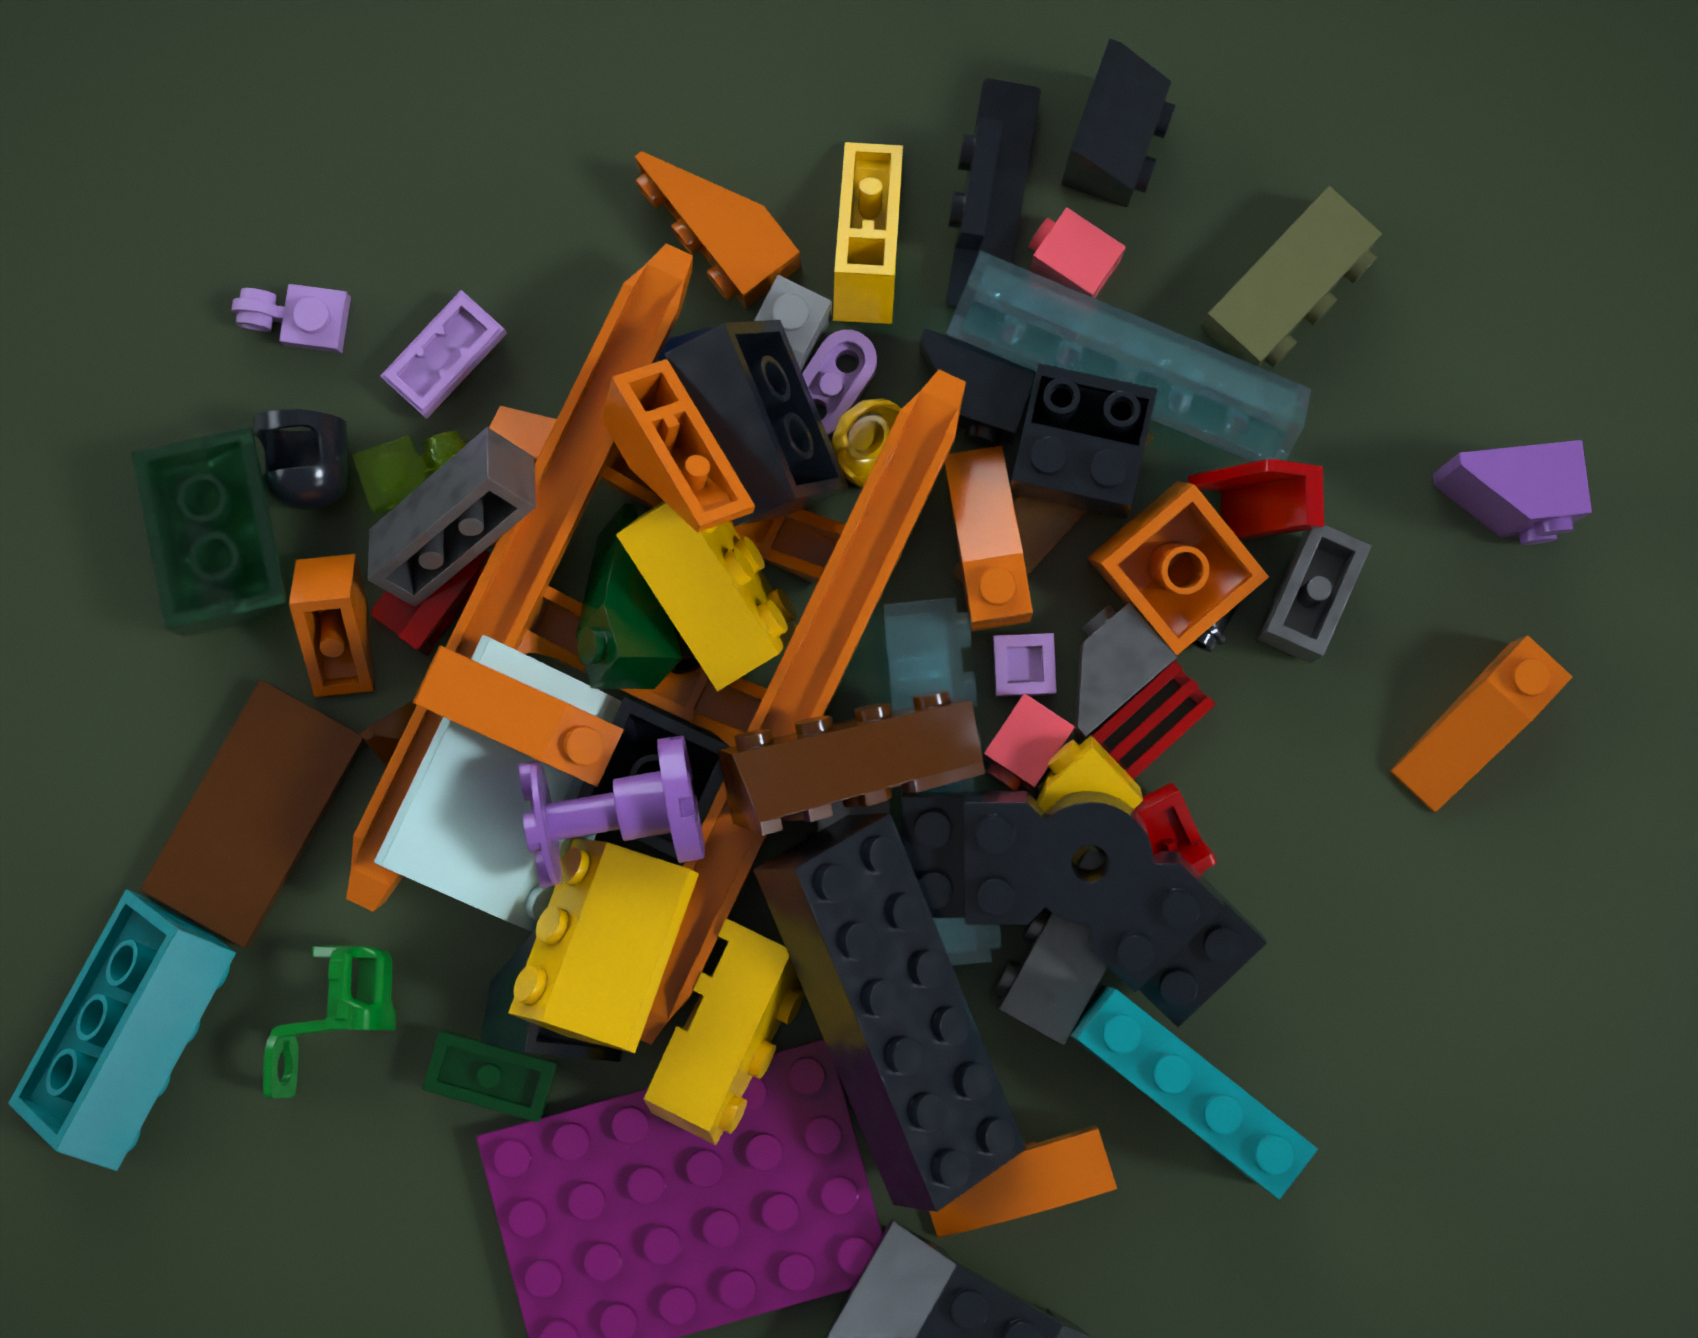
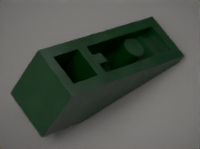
M624 503L597 536L577 628L578 656L585 665L588 679L593 689H655L683 658L671 619L616 536L617 533L639 517L635 504Z

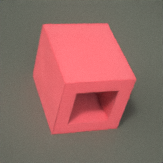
M1066 207L1056 222L1047 217L1030 241L1028 248L1035 253L1029 270L1088 309L1120 263L1126 246Z
M1024 693L982 755V758L991 764L986 773L1012 791H1017L1021 784L1032 790L1047 770L1049 760L1061 749L1075 726Z

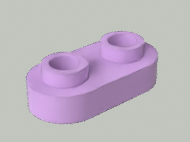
M840 330L829 335L822 342L802 373L814 404L822 405L827 411L825 418L821 421L828 438L833 436L839 417L856 405L876 372L877 355L874 345L869 338L858 331ZM843 355H851L857 359L859 365L853 372L844 373L837 368L836 362Z

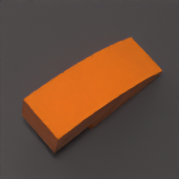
M1092 1125L1042 1142L1035 1143L1034 1141L1025 1144L1026 1149L941 1210L938 1212L929 1211L937 1238L1006 1222L1116 1190L1117 1186L1099 1129Z

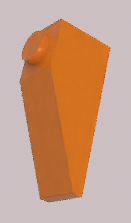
M668 359L611 377L601 420L629 468L697 533L753 513L755 508L753 501Z
M1002 446L948 454L944 466L971 631L1029 623L1033 610Z
M1528 635L1510 642L1389 772L1431 812H1437L1514 739L1573 676Z
M440 645L412 702L598 787L624 729Z

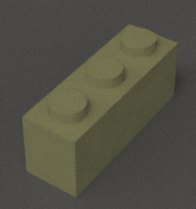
M1329 185L1208 312L1200 327L1251 374L1264 361L1274 368L1296 345L1297 341L1290 334L1299 324L1306 319L1314 326L1338 300L1330 293L1344 277L1354 284L1378 257L1371 251V248L1382 233Z

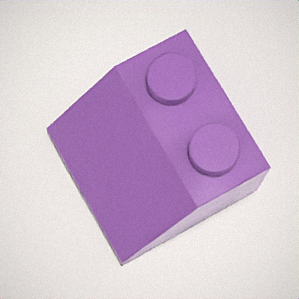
M1582 440L1461 452L1432 474L1433 483L1437 489L1500 538L1519 536L1521 545L1555 541L1558 534L1573 531V523L1592 513Z

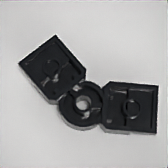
M1027 791L902 793V843L933 918H965V925H1028L1046 907L1067 921L1089 925L1090 950L1134 992L1139 990L1177 1027L1182 1025L1267 944L1265 936L1177 851H1163L1153 854L1144 822L1132 807L1115 796L1095 791L1072 793L1059 799L1047 811H1044ZM1093 845L1104 850L1107 858L1100 867L1087 870L1080 868L1074 863L1072 857L1075 852L1081 847Z

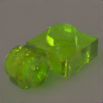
M458 431L440 433L424 442L427 451L423 455L418 456L413 439L407 435L353 454L352 456L371 511L376 514L394 508L426 480L424 472L432 469L436 472L466 446L468 441L461 440Z

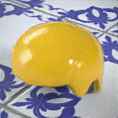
M883 398L862 400L839 417L831 445L845 479L862 489L896 417L902 409L896 403Z

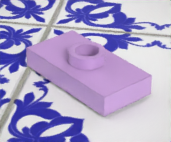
M460 290L380 376L427 419L501 341L507 332L467 294Z

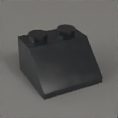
M1109 38L1069 152L1061 185L1128 207L1133 190L1145 193L1157 160L1146 155L1153 135L1164 139L1176 105L1165 101L1171 81L1119 41Z

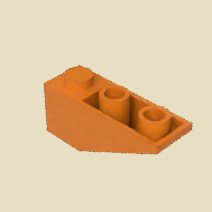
M643 151L634 156L641 175L635 180L639 190L655 209L664 204L676 219V222L670 226L673 233L691 255L700 250L712 265V268L706 271L713 285L727 301L735 295L746 309L769 292L777 275L787 278L801 267L800 251L763 205Z

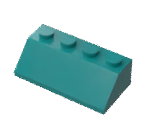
M126 889L8 1104L56 1152L117 1171L127 1152L136 1145L140 1136L141 1126L156 1099L166 1090L171 1072L186 1044L196 1035L200 1025V1018L216 989L225 982L230 964L236 952L210 932L147 898Z

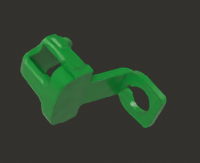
M322 945L312 947L311 957L331 958L328 970L327 1018L324 1020L279 1025L271 1031L264 1051L263 1095L265 1098H293L295 1096L299 1062V1048L296 1036L347 1029L396 1030L397 1010L392 1005L391 999L392 959L388 951L377 947L354 945ZM352 959H358L356 999L351 995ZM283 1053L284 1074L282 1080L279 1081L277 1067L280 1054Z

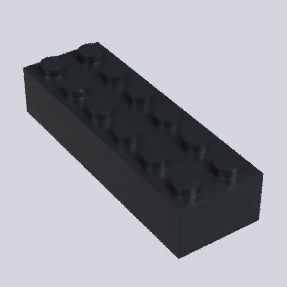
M891 814L847 815L753 869L893 1205L938 1212L1023 1152L1026 1146Z

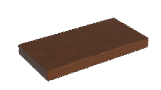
M260 679L140 890L237 945L249 948L366 742L364 738L353 729Z

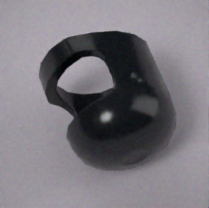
M304 409L265 411L253 418L254 436L258 437L261 441L265 453V473L262 475L263 487L267 495L274 502L287 508L309 510L331 505L344 495L350 481L347 424L344 419L331 414ZM300 426L311 429L308 431L279 430L283 428Z

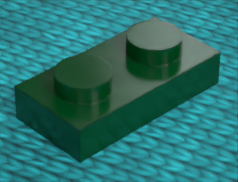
M439 1030L422 1090L540 1123L545 1112L559 1062L482 1043L478 1039L447 1030Z

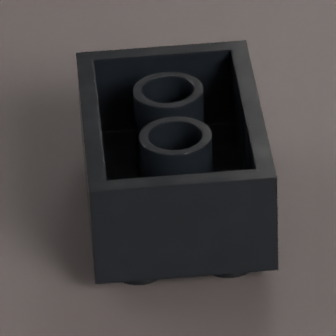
M781 320L723 323L664 353L755 505L753 513L732 520L734 527L790 515L849 488Z

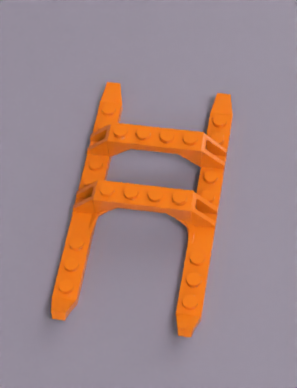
M666 243L641 269L623 283L535 463L536 508L498 539L445 648L471 659L482 635H485L523 654L536 653L548 656L587 675L585 665L578 656V641L576 638L583 604L548 585L599 480L606 483L609 489L651 509L663 502L629 468L601 419L611 377L658 361L682 310L692 274L693 255ZM938 369L921 391L899 411L846 524L803 509L787 516L735 527L733 522L729 521L740 539L748 537L754 543L765 562L816 585L768 688L739 678L717 692L703 668L700 667L686 674L670 672L655 689L618 690L718 736L730 747L736 746L734 736L742 733L771 729L774 738L796 733L794 723L797 721L824 716L955 441L966 382ZM418 705L353 835L351 871L346 899L372 912L387 901L404 877L376 864L374 860L443 719L442 716ZM724 780L702 824L705 859L684 862L682 866L698 872L699 876L640 1040L650 1045L662 1034L692 996L700 973L703 972L719 939L718 934L725 919L729 918L767 838V835L762 836L732 823Z

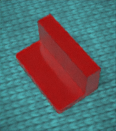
M1265 459L1188 476V483L1195 484L1199 490L1221 493V518L1241 542L1324 527L1323 466Z
M484 550L416 608L385 591L371 610V615L396 633L406 643L428 657L466 606L491 554Z

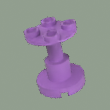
M683 735L657 739L660 771L613 779V792L552 803L541 762L537 760L519 764V778L525 801L531 800V813L523 814L525 837L529 852H535L536 868L541 888L561 884L562 869L559 840L620 829L623 841L671 833L679 863L705 859L697 796L694 794L692 769Z

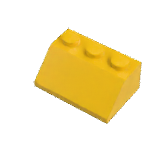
M573 838L569 850L561 858V884L555 885L548 907L539 917L536 925V939L527 964L515 981L514 999L508 1013L569 1038L635 1053L699 873L612 843Z

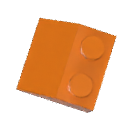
M1176 481L1087 557L1125 605L1130 603L1176 656L1269 578L1195 484Z

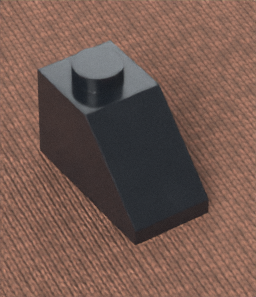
M924 328L919 353L931 377L940 369L966 382L957 427L966 429L965 437L981 445L995 447L999 446L1000 441L1012 445L1035 379L1037 366Z

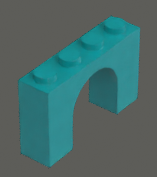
M1104 985L1099 988L1084 1008L1070 1034L1072 1039L1111 1070L1128 1080L1209 1145L1208 1147L1256 1185L1279 1200L1318 1150L1298 1132L1115 988Z

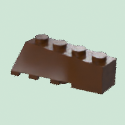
M948 689L936 690L912 696L914 706L892 711L889 702L877 703L854 709L855 719L833 724L831 716H819L795 722L796 733L773 738L771 729H762L734 736L736 746L718 750L732 823L763 836L783 830L780 817H783V821L805 820V822H813L833 816L831 803L841 800L844 807H867L888 801V799L892 798L891 788L901 786L903 793H918L985 774L972 701L950 698Z

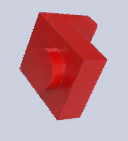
M1172 782L1144 796L1143 801L1134 808L1147 828L1153 854L1163 851H1177L1201 875L1204 870L1217 863L1213 851L1202 840L1179 789Z

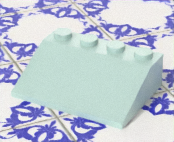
M482 635L471 660L569 703L611 724L622 702L485 635ZM443 717L374 862L502 920L534 932L539 917L548 907L555 885L541 888L536 868L535 852L530 853L528 850L523 824V814L531 813V800L525 801L519 778V764L537 760ZM541 762L552 803L576 799L584 781ZM596 834L584 835L573 838L594 840ZM573 838L559 840L561 858L569 850Z

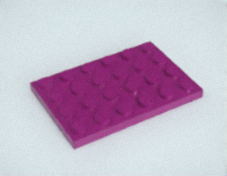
M824 1039L775 1052L763 1077L758 1079L753 1076L742 1096V1098L747 1100V1106L738 1126L731 1134L723 1131L717 1145L652 1114L644 1101L648 1088L544 1116L541 1118L540 1123L527 1121L476 1136L528 1338H678L852 1289L883 1235L840 1076Z

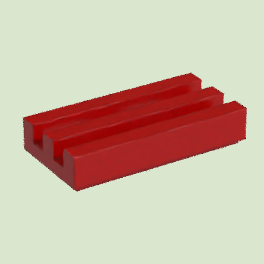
M1176 660L1092 735L1133 780L1216 705L1209 696H1205L1199 689L1200 686L1182 671L1183 668ZM1170 680H1173L1179 686V689L1114 749L1110 750L1103 742ZM1189 697L1196 706L1134 763L1126 768L1120 759Z

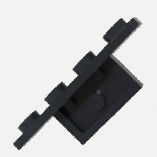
M991 78L983 81L974 135H963L957 169L968 171L964 193L954 191L948 220V227L958 228L946 296V305L949 308L992 316H1001L1005 310L1041 94L1038 87Z

